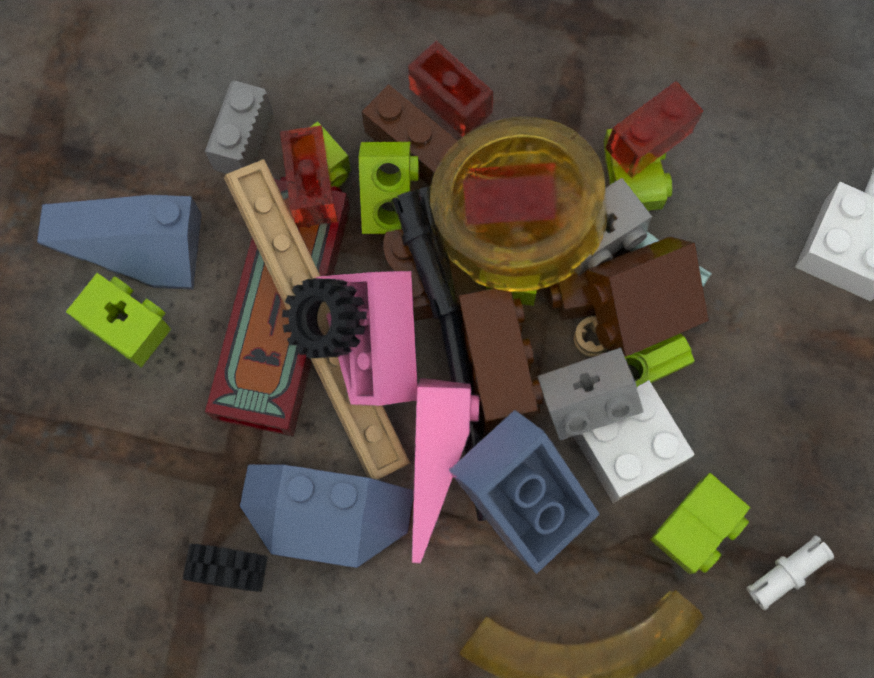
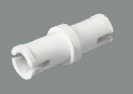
M815 535L788 558L781 556L775 561L776 567L755 583L746 587L756 603L760 602L759 606L763 610H767L771 604L792 588L799 590L805 585V578L826 562L834 559V555L826 543L822 542L820 544L821 538Z

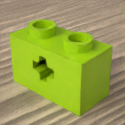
M96 273L67 309L66 313L77 323L142 368L171 331V328L162 319L166 313L148 299H145L142 304L131 297L134 290L119 278L113 276L108 281ZM120 313L124 316L128 315L124 322L116 319Z

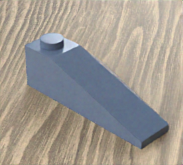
M142 195L42 204L37 242L42 246L76 259L86 260L105 267L113 273L134 278L142 284L153 288L194 289L201 212L192 196Z

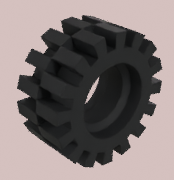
M306 279L302 281L303 285H295L291 290L296 296L287 295L285 303L291 306L290 310L282 311V317L289 318V324L282 326L284 332H292V336L287 339L290 346L298 345L295 351L300 355L307 354V358L312 359L340 357V355H347L352 352L350 347H357L361 342L355 335L364 334L366 327L359 325V319H367L366 312H359L358 307L364 304L362 297H353L357 290L353 286H346V281L335 279ZM322 302H326L331 313V325L326 335L321 332L317 321L318 310Z
M189 544L182 580L262 592L268 556L224 547Z

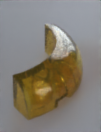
M675 590L666 593L644 618L625 631L600 641L578 645L550 644L535 641L500 626L486 616L459 654L478 667L500 678H633L653 668L673 654L690 638L704 620V616L691 602Z

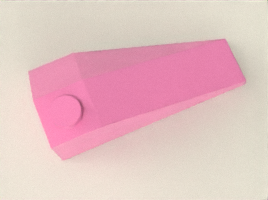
M420 378L417 386L412 563H421L453 478L449 470L461 457L469 435L470 421L478 422L479 395H471V384Z

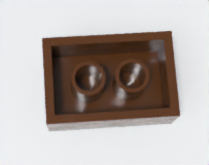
M510 285L459 295V314L475 395H479V417L483 436H487L514 410L534 424L536 415L540 414V405H543V395L539 380L531 381L530 364L534 363V357L529 338L522 339L521 323H524L525 319L520 298L513 299Z

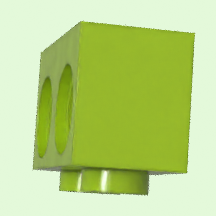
M361 142L358 159L362 234H385L389 231L402 229L396 212L387 211L381 205L391 202L393 198L400 194L411 191V181H419L418 156L410 155V142ZM385 163H392L400 170L394 174H386L379 167Z

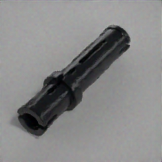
M409 191L398 195L391 202L404 233L401 239L404 246L408 245L413 256L434 319H441L459 312L460 308L453 295L450 282L433 239L435 231L432 225L428 226L417 192Z

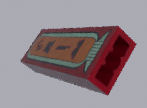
M281 177L280 180L274 179L320 276L334 275L350 211L347 193H344L336 186L322 184L319 187L304 185L302 181L292 177ZM251 238L205 412L216 421L294 437L312 361L310 358H307V354L300 355L295 351L298 345L290 346L287 341L292 336V332H284L282 326L289 324V318L282 317V311L287 309L253 238Z

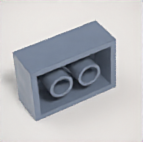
M516 410L449 470L508 549L536 574L600 515L546 433Z

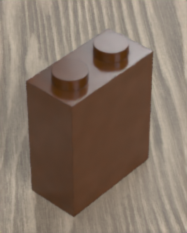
M669 236L586 270L589 281L587 288L588 297L594 306L598 323L596 325V335L602 347L610 351L621 348L624 356L627 357L709 321L694 242Z

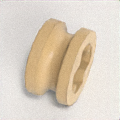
M595 316L583 319L578 324L574 333L575 347L581 354L588 357L598 356L607 350L602 347L601 343L595 346L592 341L585 342L583 340L587 333L585 329L591 328L596 333V325L598 323Z

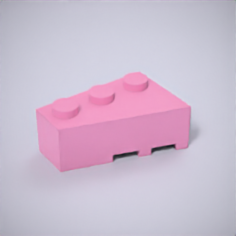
M411 271L369 272L316 277L346 281V286H353L357 290L353 297H362L364 302L363 305L358 307L359 312H366L367 319H359V325L366 327L364 334L355 335L361 342L357 347H350L352 352L338 357L351 405L381 406L417 401V368ZM328 313L326 316L330 327L331 313Z

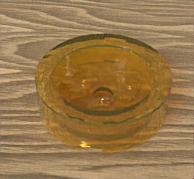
M529 116L510 117L484 124L472 130L448 150L439 163L431 184V211L445 252L452 263L458 265L469 274L472 280L489 288L502 291L524 292L557 284L573 275L574 269L590 254L593 256L606 230L608 215L604 171L598 155L586 139L576 131L549 119ZM521 202H524L525 206L533 209L531 214L525 218L518 219L510 215L514 208L520 206Z

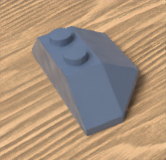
M248 465L240 507L272 555L358 568L408 533L414 490L372 478L296 466Z

